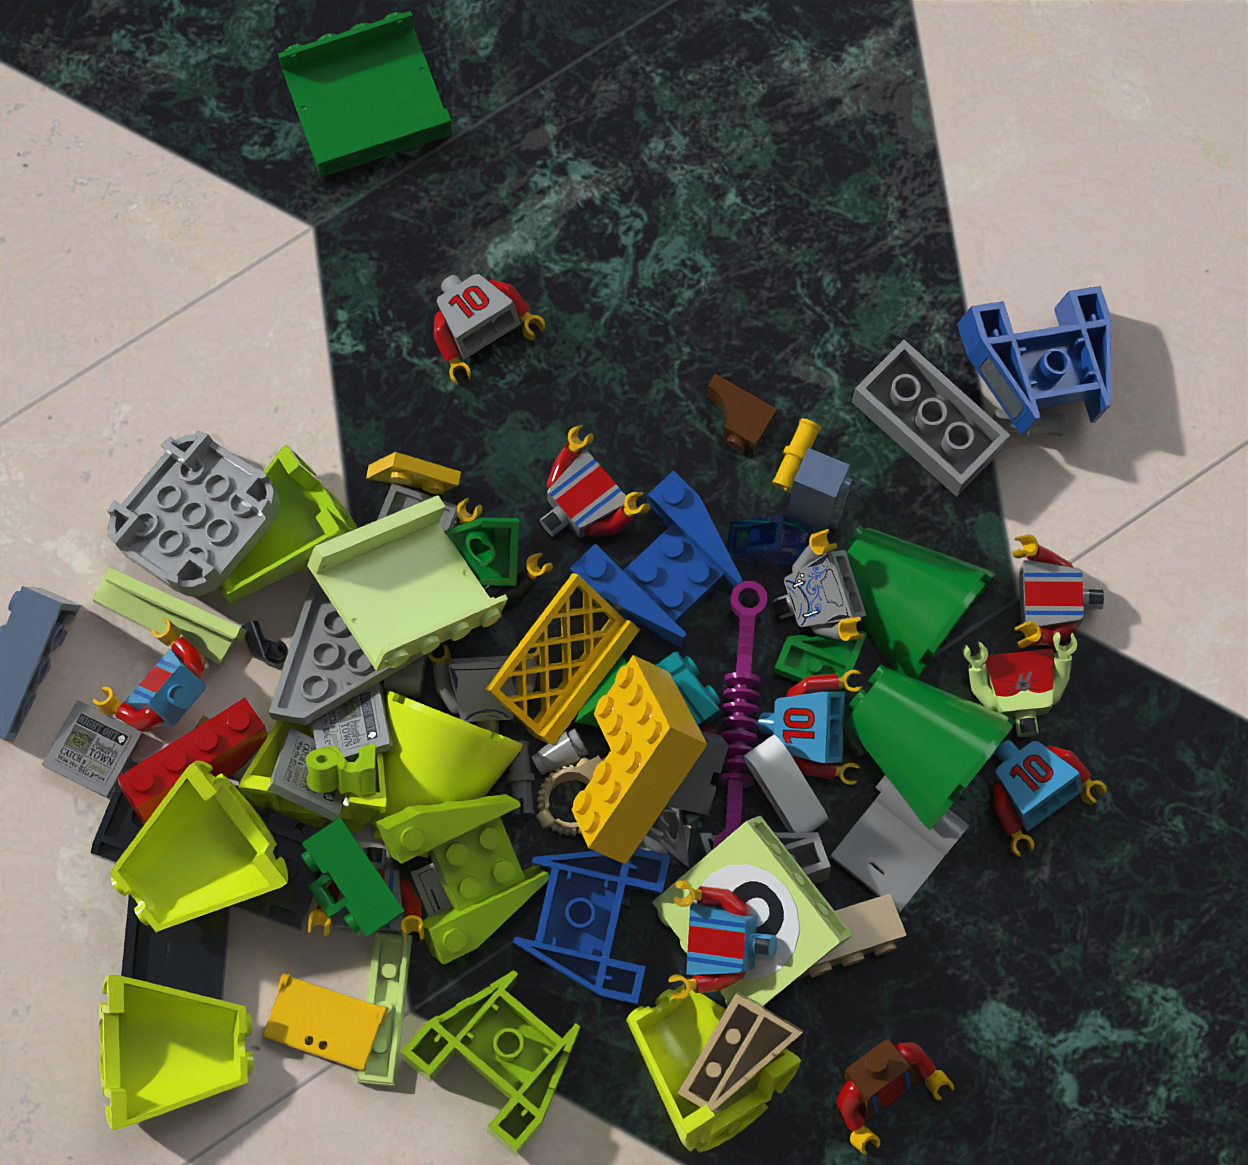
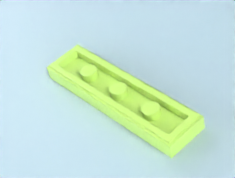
M109 567L104 576L106 582L237 642H242L247 632L246 629L113 568Z
M103 579L92 598L94 603L149 631L153 628L159 634L165 632L167 624L162 620V618H166L180 629V637H185L205 659L220 667L222 666L235 640L106 582V579Z
M375 933L366 1002L378 1006L384 1005L389 1009L384 1025H381L365 1070H358L357 1083L395 1087L413 941L411 935H407V941H403L401 934Z

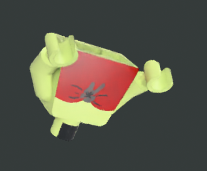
M1059 632L1054 635L1053 643L1058 651L1055 654L1053 648L988 655L987 648L978 641L979 652L975 656H970L969 647L967 645L963 646L962 654L970 662L968 672L972 693L984 707L1014 718L1016 721L1017 737H1029L1039 734L1036 715L1048 714L1052 705L1060 701L1070 678L1072 662L1070 654L1074 653L1077 648V640L1073 633H1071V642L1066 646L1059 645Z

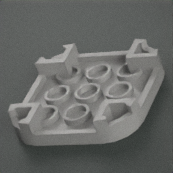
M197 430L196 435H186L176 440L170 436L161 444V447L165 450L163 456L122 504L113 500L107 510L110 515L108 537L128 559L170 588L186 596H201L219 587L270 528L279 513L280 506L277 488L260 468L256 469L214 442L209 434Z

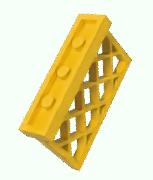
M572 573L486 686L485 690L527 727L526 730L534 738L554 745L640 629L632 621L624 619L578 574ZM578 587L583 592V608L570 610L569 597ZM603 611L610 619L601 631L593 632V613ZM584 614V633L570 635V616ZM561 618L562 637L548 639L547 626L552 619ZM584 640L585 652L580 659L571 660V642ZM562 643V662L549 664L548 645ZM539 647L540 665L526 667L525 655L530 648ZM563 669V681L558 688L549 689V671ZM540 672L541 691L527 693L526 674ZM517 676L518 694L506 696L499 689L508 677ZM541 698V710L532 720L527 715V700Z

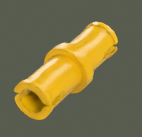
M800 419L799 426L790 445L785 446L782 452L784 455L783 461L772 481L775 487L791 493L794 479L808 448H812L821 430V426L808 419Z

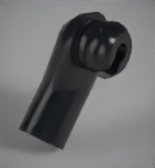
M250 621L241 626L247 630L245 639L253 658L271 665L280 664L285 660L288 654L287 645L280 640L276 643L265 639L259 621Z

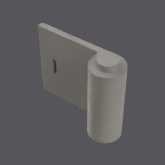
M885 775L876 786V789L881 793L830 855V858L877 896L891 894L897 912L900 913L966 831L969 824L948 809L936 825L929 830L923 825ZM871 864H873L875 867H877L881 872H879V871H878L876 868H874Z

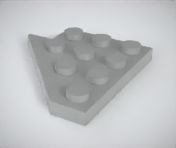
M311 583L268 713L271 719L308 725L426 654L419 652L410 656L405 663L396 668L388 666L376 672L319 584Z

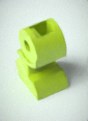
M376 743L360 748L359 758L355 762H348L341 751L335 746L318 748L307 754L305 762L308 775L306 779L307 785L311 790L319 793H328L339 789L341 794L353 792L359 797L376 794Z

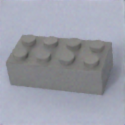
M905 340L854 391L852 403L956 497L1005 448L1010 434Z

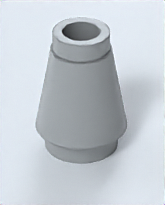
M576 728L568 732L565 729L554 745H545L538 753L532 756V759L541 775H544L558 768L561 769L562 766L567 767L578 763L582 757L589 754V751Z

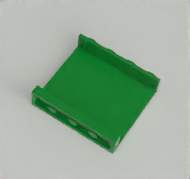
M411 11L391 13L383 20L371 24L360 23L353 26L349 31L337 35L334 33L326 34L315 42L306 45L295 44L286 48L284 52L278 53L285 80L320 177L452 135L451 119L447 108H443L414 29Z

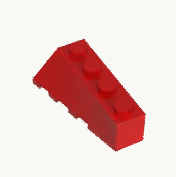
M244 697L118 776L117 780L120 789L145 825L189 765L197 760L204 761L212 766L213 770L209 773L214 777L222 773L229 779L259 751L267 738L266 727Z

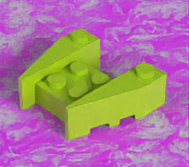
M507 794L479 797V799L466 801L442 802V804L408 806L376 822L389 855L401 864L422 853L429 852L451 905L422 920L425 932L424 939L429 951L442 964H446L477 949L550 878L549 874L539 867L532 866L522 871L500 818L501 815L521 805L518 800Z
M512 971L474 996L456 1004L455 1007L442 1015L427 1021L401 1050V1058L431 1083L455 1054L459 1055L510 1099L487 1126V1133L517 1157L543 1124L579 1035L580 1026L575 1023L563 1038L558 1036L509 994L510 990L518 982V973Z

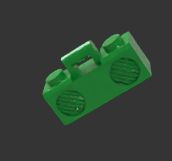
M340 817L302 843L306 852L301 854V857L313 874L320 870L323 875L310 884L308 889L328 918L346 908L349 914L343 918L355 936L362 932L367 939L404 913V909ZM331 880L344 897L337 903L325 887V884Z

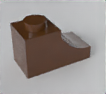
M715 374L708 384L707 397L715 402L725 417L726 424L724 426L723 438L726 439V443L732 449L740 453L747 451L754 455L774 423L777 409Z

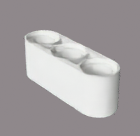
M772 735L743 756L745 763L789 833L813 832L829 820L824 808L778 737Z

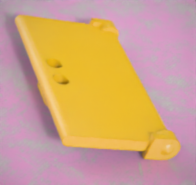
M283 973L277 986L279 992L266 1024L263 1037L364 1071L381 1025H384L389 1008L294 978L288 973Z

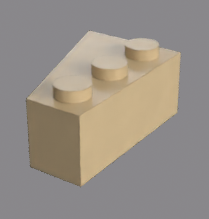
M891 894L836 910L835 912L853 936L828 952L797 979L808 975L811 977L822 975L831 971L832 966L841 963L844 967L858 963L865 959L863 955L873 951L876 956H880L897 949L895 943L905 937L906 932Z
M737 992L678 1094L699 1107L707 1105L713 1112L802 1034L803 1030Z

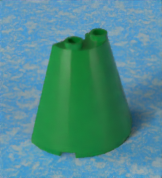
M860 525L847 542L851 545L847 551V557L867 615L861 617V621H857V624L863 632L867 633L866 636L894 671L918 680L932 662L937 650L970 606L977 602L996 574L989 569L872 528L865 529Z
M881 664L868 680L873 685L867 693L861 689L848 705L854 711L845 722L926 828L931 830L976 776L1016 721L1009 716L886 668Z

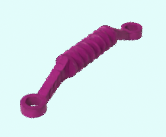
M743 581L733 589L730 600L733 612L740 618L736 672L728 673L724 678L725 684L735 687L726 689L723 692L724 698L734 702H729L722 706L723 712L733 716H728L721 720L722 726L732 730L724 731L720 734L726 742L731 743L726 753V756L730 757V759H725L722 770L729 771V773L717 776V783L727 787L725 830L720 832L715 838L713 849L741 826L743 788H749L754 785V778L744 774V772H750V769L745 763L743 756L754 749L746 746V744L757 741L756 734L747 730L757 728L758 722L747 716L759 713L758 706L748 702L759 700L760 694L749 688L761 685V678L751 673L755 619L765 611L768 599L767 592L763 586L753 581ZM744 593H753L758 597L759 604L754 608H745L740 604L739 597Z

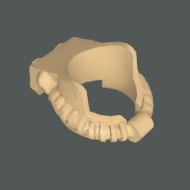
M599 755L591 760L582 758L576 766H573V764L569 765V767L562 766V769H556L554 773L551 772L549 774V778L546 777L544 779L545 783L541 784V790L538 791L537 803L539 804L537 809L540 812L536 815L538 822L544 830L550 827L552 828L551 831H557L560 835L562 833L565 836L582 835L577 822L569 823L553 818L548 810L549 796L557 785L565 781H574L576 779L588 785L593 778L596 766L601 761H604L605 758L601 760Z

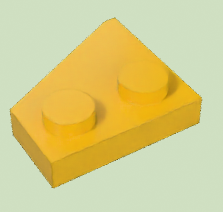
M394 452L370 464L366 479L385 483L393 482L398 485L423 488L424 491L433 494H443L445 491L459 485L461 472Z

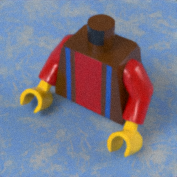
M886 1039L845 1070L843 1087L836 1099L837 1106L848 1129L853 1131L850 1136L851 1144L862 1154L867 1155L865 1144L868 1140L877 1148L880 1146L879 1137L865 1127V1123L922 1081V1079H925L926 1087L937 1100H942L937 1093L940 1086L947 1084L952 1091L954 1090L953 1083L943 1071L936 1070L935 1064L920 1046L913 1042L899 1043L895 1046L889 1039Z

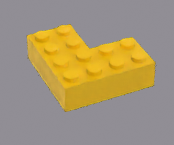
M635 655L631 657L627 665L619 669L615 683L607 695H603L596 705L594 715L611 751L605 760L596 766L593 778L584 791H580L577 794L571 809L588 848L623 864L628 862L708 745L670 673Z

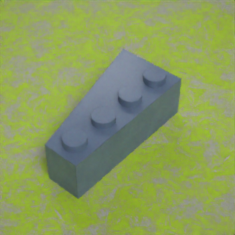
M808 448L793 482L785 522L813 534L829 528L836 530L843 514V508L852 482L850 465Z
M22 586L20 591L17 590L13 594L8 606L11 614L6 625L3 624L0 627V738L4 740L16 738L36 698V692L32 691L34 684L39 685L46 678L51 668L48 656L58 645H62L68 633L64 630V623L69 614L76 617L81 607L80 604L43 588Z

